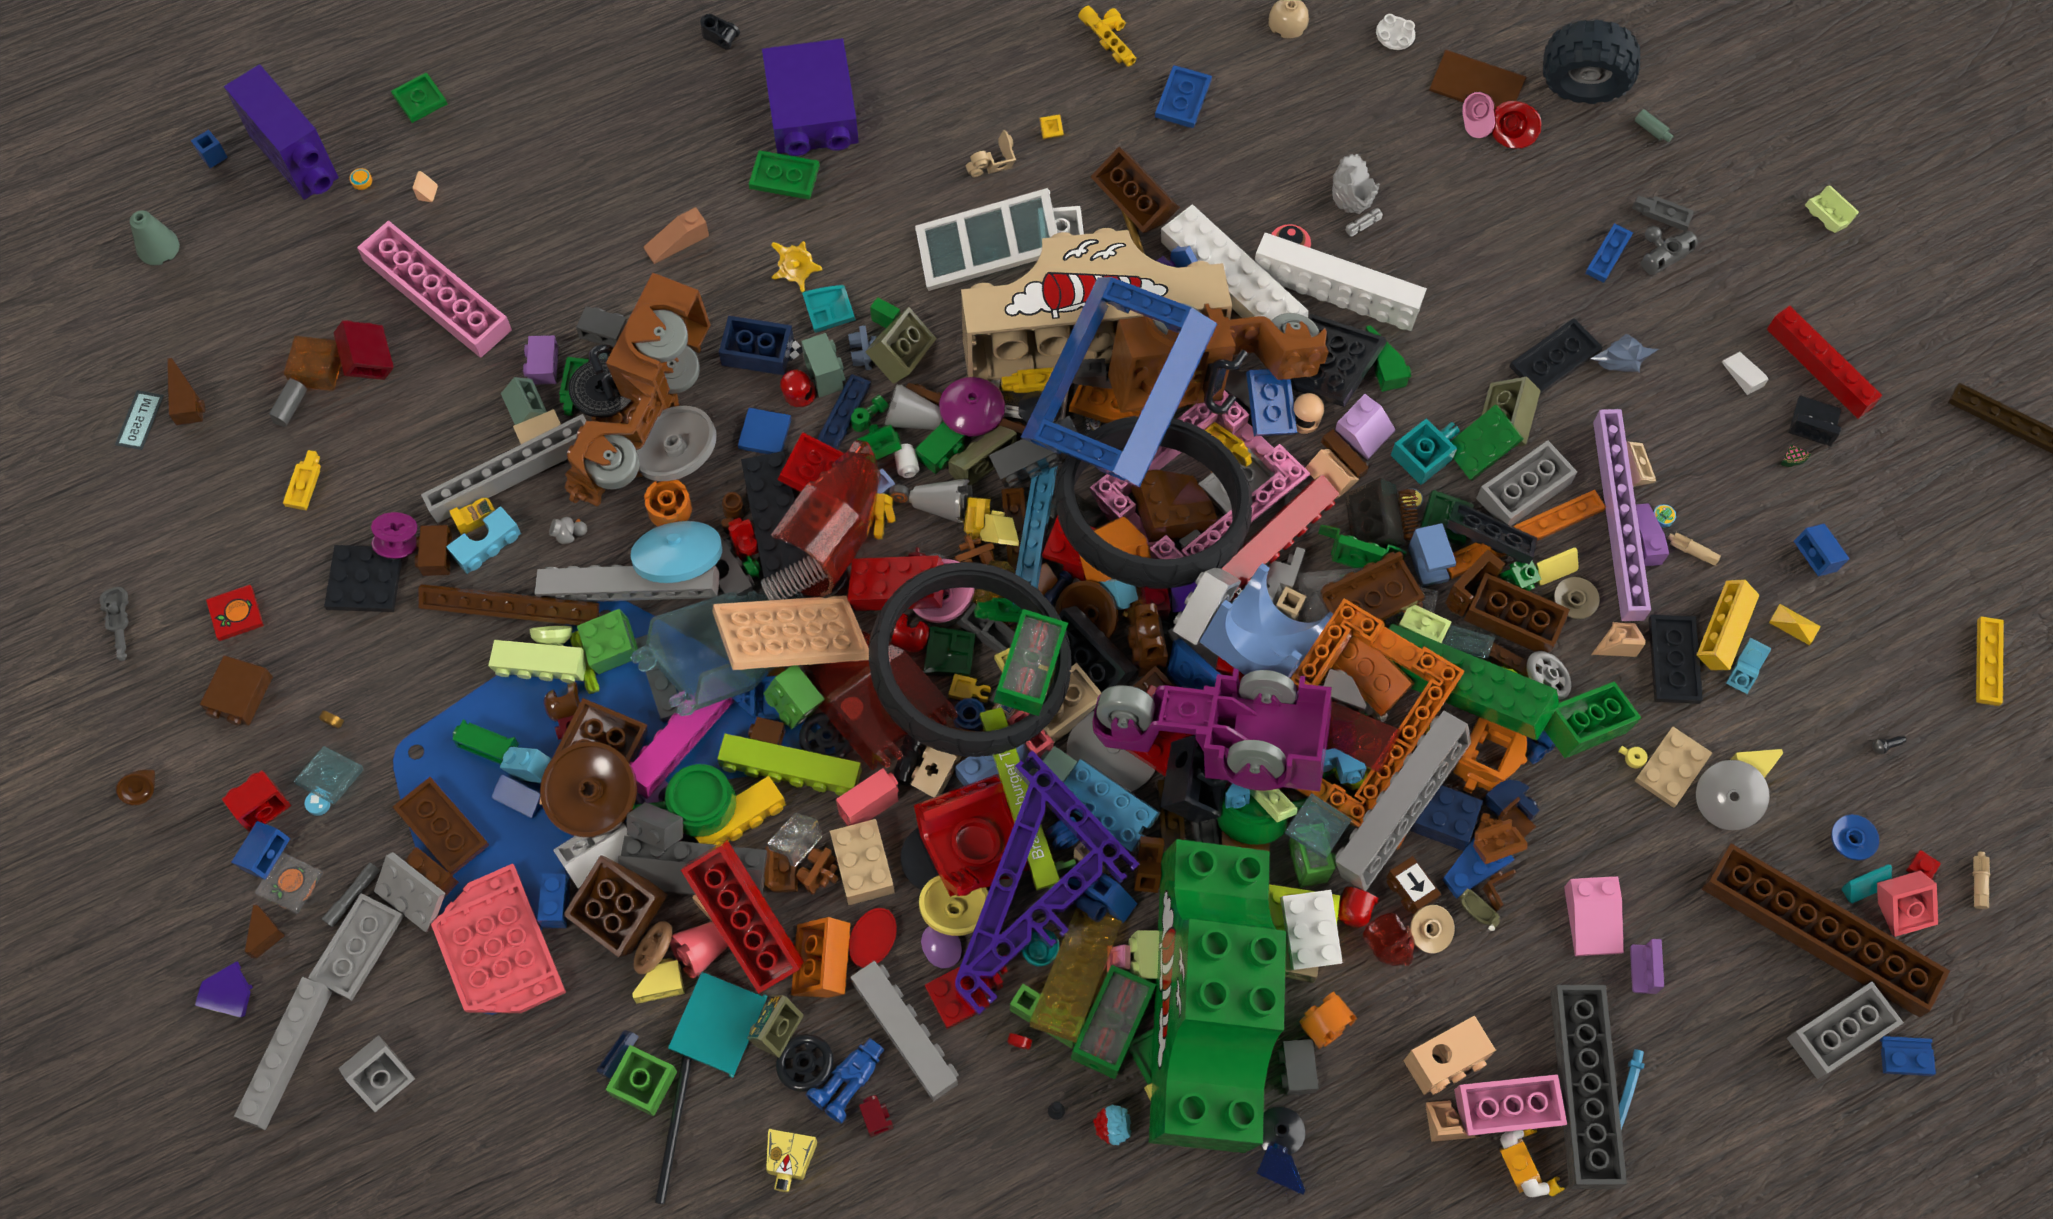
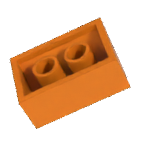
M1124 516L1093 530L1103 540L1122 551L1140 557L1151 558L1146 537ZM1080 556L1087 581L1106 582L1112 579L1093 568Z
M826 917L797 924L795 948L804 963L800 970L793 973L791 995L829 998L845 994L850 923Z

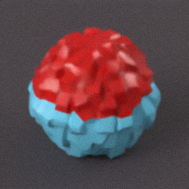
M1113 1104L1102 1108L1097 1113V1117L1093 1119L1096 1135L1107 1144L1119 1145V1143L1125 1142L1126 1139L1131 1137V1130H1129L1131 1121L1130 1115L1127 1114L1128 1110Z

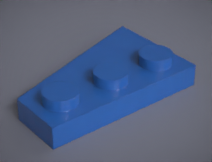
M1474 837L1445 875L1443 882L1455 898L1458 899L1467 888L1473 889L1515 860L1513 856L1510 855L1484 864L1473 847Z

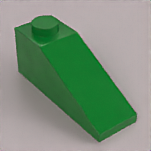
M1371 325L1366 326L1365 331L1381 336ZM1387 342L1373 363L1381 392L1406 387L1409 378H1411L1409 365L1405 364L1404 358Z

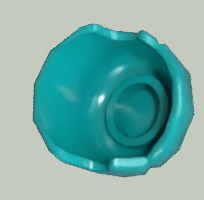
M1045 928L1043 930L1049 938L1057 942L1051 949L1032 931L1030 944L1022 950L1026 961L1036 967L1047 966L1055 960L1060 951L1059 939L1054 932Z

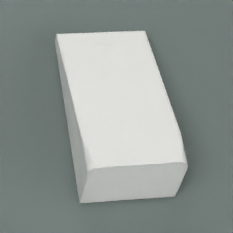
M1741 352L1722 361L1723 365L1747 395L1764 387L1769 380Z

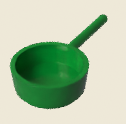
M695 764L681 769L671 778L666 788L665 801L648 804L683 817L684 834L704 837L717 833L730 822L736 809V794L733 786L720 770L710 765ZM642 804L634 805L632 810L636 809Z
M1230 786L1225 790L1221 817H1218L1217 821L1222 831L1230 838L1245 844L1259 845L1275 841L1284 834L1288 825V818L1276 822L1251 794L1249 804L1241 808H1226L1225 796ZM1309 798L1292 801L1297 810L1318 805Z

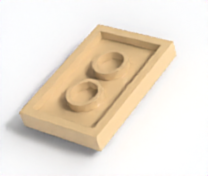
M1672 727L1639 773L1635 782L1675 808L1712 752L1675 727Z

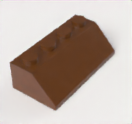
M1118 147L1090 176L1143 233L1166 223L1180 208L1131 155L1121 147Z

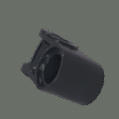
M706 14L701 17L700 24L703 38L725 50L730 49L734 38L740 35L738 27L713 14Z

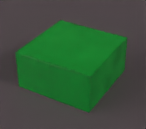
M878 297L870 306L871 320L884 328H887L900 315L899 308Z

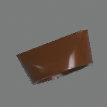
M138 770L123 776L116 784V793L119 799L129 805L146 803L154 793L155 771Z

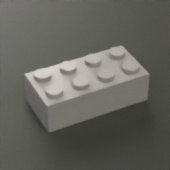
M1546 441L1481 486L1476 499L1493 518L1512 526L1568 487L1573 482L1577 471L1549 441Z
M1870 982L1791 1034L1787 1039L1818 1080L1904 1022L1875 984Z

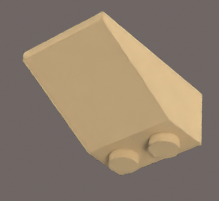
M1077 663L1071 667L1069 687L1060 709L1044 728L1046 735L1048 734L1054 743L1070 732L1095 708L1097 697L1101 694L1100 690Z

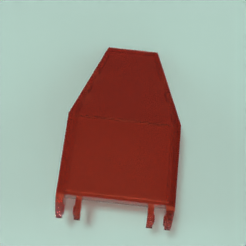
M861 631L869 648L871 635ZM889 644V661L897 685L908 701L926 717L930 718L932 716L941 725H947L945 720L947 714L951 719L955 720L958 718L952 703L945 698L906 651ZM869 660L802 665L807 678L824 698L819 708L827 715L873 771L877 768L878 761L886 768L892 765L890 759L883 752L887 748L896 759L899 760L903 757L901 751L894 743L908 733L903 731L892 720L891 715L886 712L873 686Z

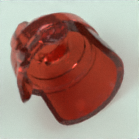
M1395 913L1381 915L1368 924L1363 932V938L1380 962L1390 966H1402L1404 964L1409 966L1413 962L1415 939L1409 926L1407 925L1405 929Z

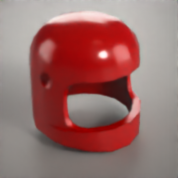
M798 369L790 370L783 375L780 381V388L789 405L805 407L814 401L816 389L810 377L804 371ZM812 387L811 397L808 400H805L806 394L810 391V388Z
M903 613L896 623L891 645L910 652H919L924 649L928 642L929 627L923 621H920L915 628L907 627L908 615Z
M1345 887L1339 902L1338 917L1348 926L1355 928L1364 927L1370 922L1373 907L1377 905L1379 898L1358 888Z

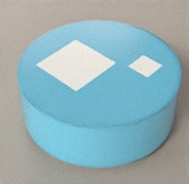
M322 791L311 792L305 799V808L312 815H323L330 808V799Z

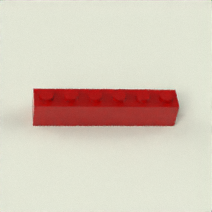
M1790 305L1773 318L1767 331L1857 419L1876 405L1882 394Z

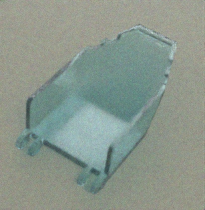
M777 590L778 596L782 599L781 594ZM749 591L748 595L736 596L735 592L726 593L655 616L650 621L646 645L634 651L631 660L634 663L640 662L638 668L643 672L652 670L655 665L663 672L679 691V693L670 698L669 704L672 707L679 706L676 712L680 716L691 715L695 710L751 691L775 667L733 670L712 610L713 604L769 601L766 594H757L756 591ZM798 591L792 597L788 596V599L805 598Z

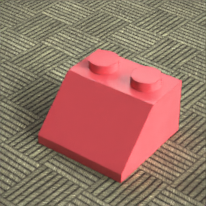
M1922 871L1877 883L1878 905L1894 937L1938 925L1937 883Z

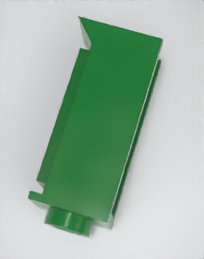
M464 719L460 725L456 726L453 732L452 740L458 748L500 765L509 747L519 746L515 737L507 739V737L472 723L468 724Z

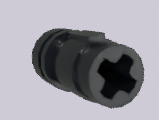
M905 735L904 745H901L900 748L902 752L898 758L893 775L899 784L908 786L926 745L915 740L910 735Z

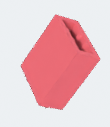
M882 768L836 799L839 815L847 826L869 821L898 802L899 789L896 786L898 782L891 772L887 774L884 768Z

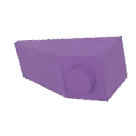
M1649 503L1636 504L1644 565H1662L1669 555L1665 534Z

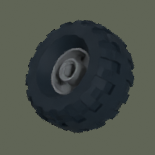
M1595 19V21L1581 20L1577 23H1569L1563 26L1562 29H1558L1552 35V38L1549 39L1548 45L1545 46L1543 77L1546 78V84L1549 85V89L1565 100L1569 99L1573 102L1588 104L1612 101L1614 98H1620L1625 95L1626 91L1628 92L1633 87L1639 75L1640 46L1635 36L1631 34V31L1625 27H1620L1619 24Z

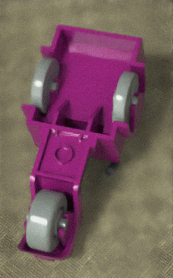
M1235 668L1233 676L1217 674L1215 687L1204 686L1203 690L1159 686L1151 697L1143 690L1132 686H1112L1105 689L1097 697L1092 720L1093 732L1107 748L1148 752L1151 749L1159 730L1194 734L1204 751L1205 771L1198 768L1194 776L1212 787H1221L1230 781L1237 786L1251 790L1266 791L1286 787L1320 792L1331 719L1332 687L1305 684V676H1300L1299 690L1297 691L1295 683L1289 677L1270 670L1250 672L1239 681V669Z

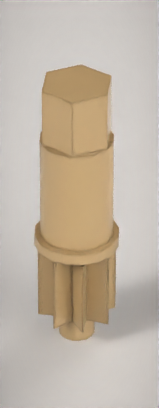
M1677 532L1675 535L1670 533L1667 538L1671 541L1670 545L1716 566L1721 555L1693 541V539H1689Z
M1978 852V856L1973 857L1974 907L1976 909H1988L1990 857H1986L1985 852Z

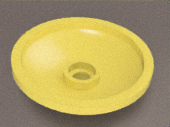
M938 875L931 879L921 891L919 898L920 913L924 921L931 928L942 934L951 936L967 935L974 932L988 891L986 887H981L966 896L954 895L950 897Z

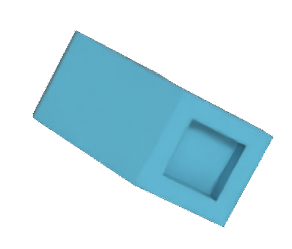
M1749 638L1726 684L1748 694L1771 648Z

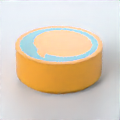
M359 168L350 174V182L355 189L364 190L372 184V177L368 170Z

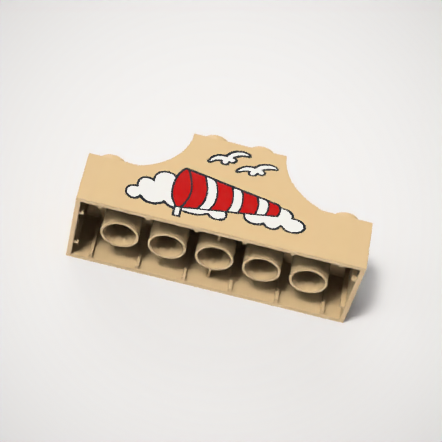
M1102 228L1092 234L1072 235L1067 232H1060L1054 234L1051 238H1042L1040 257L1034 267L1022 278L1008 285L993 286L989 283H978L970 289H961L963 346L968 377H979L988 381L1001 380V377L1012 376L1011 374L1017 373V370L1055 367L1098 277L1116 278L1173 301L1191 305L1201 313L1203 312L1204 304L1209 303L1211 309L1221 308L1224 317H1228L1230 320L1232 303L1223 263L1210 265L1205 261H1196L1187 267L1176 268L1161 264L1146 256L1136 247L1130 237L1129 230L1115 231L1111 228ZM1107 304L1109 307L1084 359L1105 358V364L1110 363L1118 320L1143 317L1144 315L1131 310L1127 314L1117 310L1113 305Z

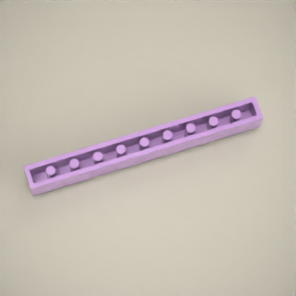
M1599 410L1593 424L1621 620L1644 621L1651 611L1622 410Z

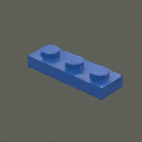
M1614 223L1585 274L1604 283L1633 232Z

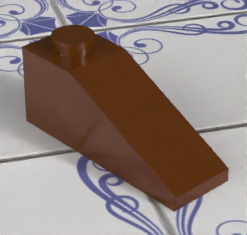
M167 358L169 416L176 425L203 422V413L206 411L204 401L199 399L174 360Z

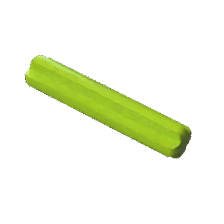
M579 631L573 632L570 637L572 647L584 650ZM587 661L583 681L586 691L589 694H594L600 688L594 670Z

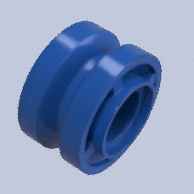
M966 698L958 702L953 711L954 725L957 730L980 732L983 729V725L979 715L985 712L983 704L973 698ZM968 713L974 714L976 716L972 720H967L964 718V716Z
M1070 817L1072 821L1077 822L1075 817ZM1061 820L1055 822L1046 831L1048 839H1054L1051 843L1054 850L1069 848L1079 841Z

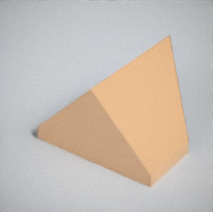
M1613 622L1612 627L1591 655L1637 657L1644 647L1646 640L1635 623Z
M1450 1100L1426 1102L1431 1142L1479 1138L1478 1135H1467L1459 1114L1451 1106Z

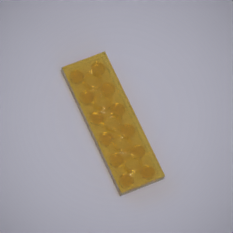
M1076 907L1068 926L1069 931L1064 936L1030 1020L1029 1027L1075 1043L1077 1042L1121 928L1122 921L1105 916L1100 922H1095L1088 917L1087 913Z

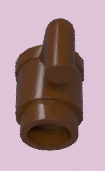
M735 492L727 493L722 501L723 512L727 518L722 520V527L727 534H729L728 523L737 518H744L746 513L742 498Z

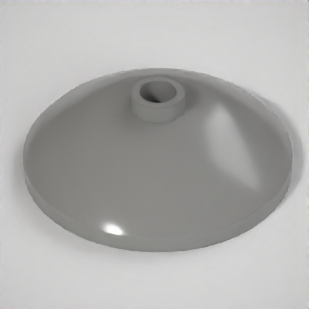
M1724 760L1713 764L1701 775L1696 787V802L1702 815L1713 825L1725 830H1741L1752 826L1764 815L1769 803V788L1763 775L1752 765L1739 760ZM1732 792L1738 793V799L1735 801L1730 799Z

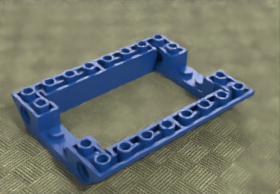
M1098 277L1021 438L1060 455L1065 453L1096 466L1103 473L1140 488L1216 329L1217 323L1192 307L1113 277ZM1107 304L1113 305L1117 310L1127 314L1131 310L1162 322L1167 329L1179 333L1123 451L1053 423L1109 307Z

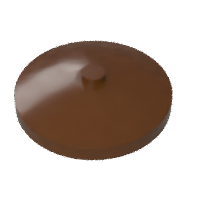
M592 741L576 743L560 751L546 767L540 787L542 806L551 822L560 830L583 838L599 837L618 828L627 819V814L632 811L637 795L636 776L626 757L609 745Z

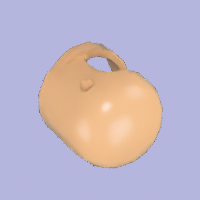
M1302 394L1294 402V412L1298 418L1306 422L1315 421L1314 426L1311 428H1303L1296 424L1298 433L1308 434L1314 432L1321 422L1324 414V404L1322 399L1315 394Z

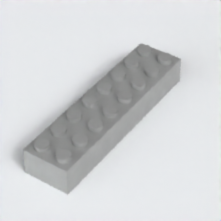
M1443 711L1440 716H1436L1432 720L1431 729L1426 735L1423 734L1420 737L1413 754L1409 753L1407 755L1403 768L1400 772L1394 773L1390 780V786L1386 791L1383 790L1379 794L1375 807L1366 812L1362 825L1359 829L1355 828L1347 846L1345 848L1342 847L1336 855L1335 862L1341 878L1361 890L1366 891L1471 744L1468 724L1446 711Z

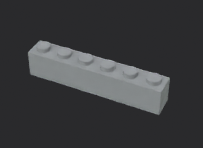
M873 961L850 977L851 982L934 1102L958 1085L956 1077L959 1074L951 1063L949 1065L945 1063L942 1058L945 1054L937 1043L935 1045L931 1043L928 1038L931 1034L923 1023L921 1025L918 1024L915 1019L917 1014L910 1004H904L901 999L904 995L896 984L891 985L887 979L890 975L883 965L878 966Z
M304 977L301 978L234 1117L242 1122L266 1130L332 994V991L325 985Z

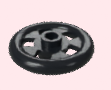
M820 712L812 715L803 723L799 732V743L804 751L843 759L849 754L854 745L855 737L851 724L843 716L833 712ZM831 721L838 724L837 728L834 729L827 726L828 722ZM815 724H818L821 728L816 733L812 732L810 729ZM829 734L831 738L825 739L823 735ZM838 734L845 735L844 743L838 742ZM814 739L816 743L819 745V747L813 749L809 744V742ZM835 748V753H825V749Z
M812 1034L798 1035L790 1039L780 1058L777 1057L776 1071L780 1081L787 1088L798 1092H807L811 1088L821 1086L828 1079L833 1068V1053L830 1046L825 1040ZM805 1044L806 1051L796 1053L795 1048ZM817 1048H819L823 1054L818 1059L812 1053ZM787 1059H793L792 1069H786ZM808 1060V1066L802 1067V1063ZM819 1066L822 1070L815 1077L811 1073ZM797 1073L805 1076L803 1082L794 1080Z

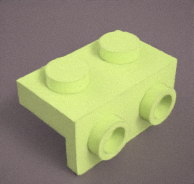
M1830 185L1826 186L1820 195L1809 199L1805 204L1809 212L1813 216L1818 217L1825 227L1834 233L1846 228L1859 213Z

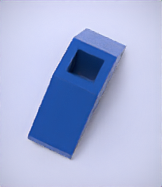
M1103 872L1101 877L1082 894L1093 901H1100L1107 906V913L1123 924L1137 906L1135 900L1124 888ZM1070 879L1068 881V884L1074 890H1078L1081 887L1077 879Z

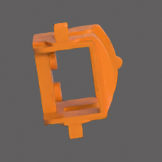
M1479 717L1470 735L1471 744L1458 761L1453 772L1466 782L1463 791L1472 794L1475 787L1491 791L1497 784L1513 775L1520 765L1527 762L1525 756L1527 737ZM1485 738L1507 748L1497 771L1475 761L1479 753L1475 748L1478 742L1483 744Z

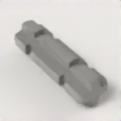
M1379 208L1371 210L1370 213H1366L1356 219L1355 223L1351 222L1346 225V233L1349 236H1354L1358 233L1357 231L1360 232L1374 224L1373 221L1381 220L1383 213Z

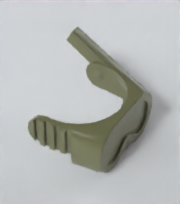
M1467 888L1460 896L1462 907L1478 922L1489 925L1488 929L1494 931L1500 923L1499 914L1475 892Z

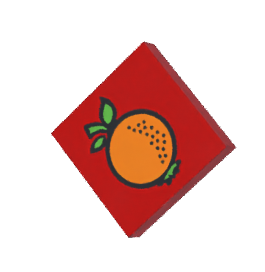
M251 584L206 599L215 634L219 641L264 626Z

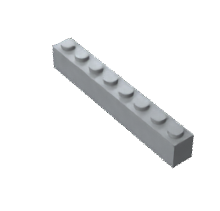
M581 414L421 494L429 512L436 522L440 523L452 517L449 510L456 507L461 509L481 498H490L568 459V449L571 445L575 444L577 432L586 422L584 415Z
M592 565L589 568L569 566L568 568L560 569L546 567V569H537L535 595L537 597L584 602L718 598L720 573L714 565L702 575L686 581L658 583L642 578L636 573L633 566L612 565L611 567Z

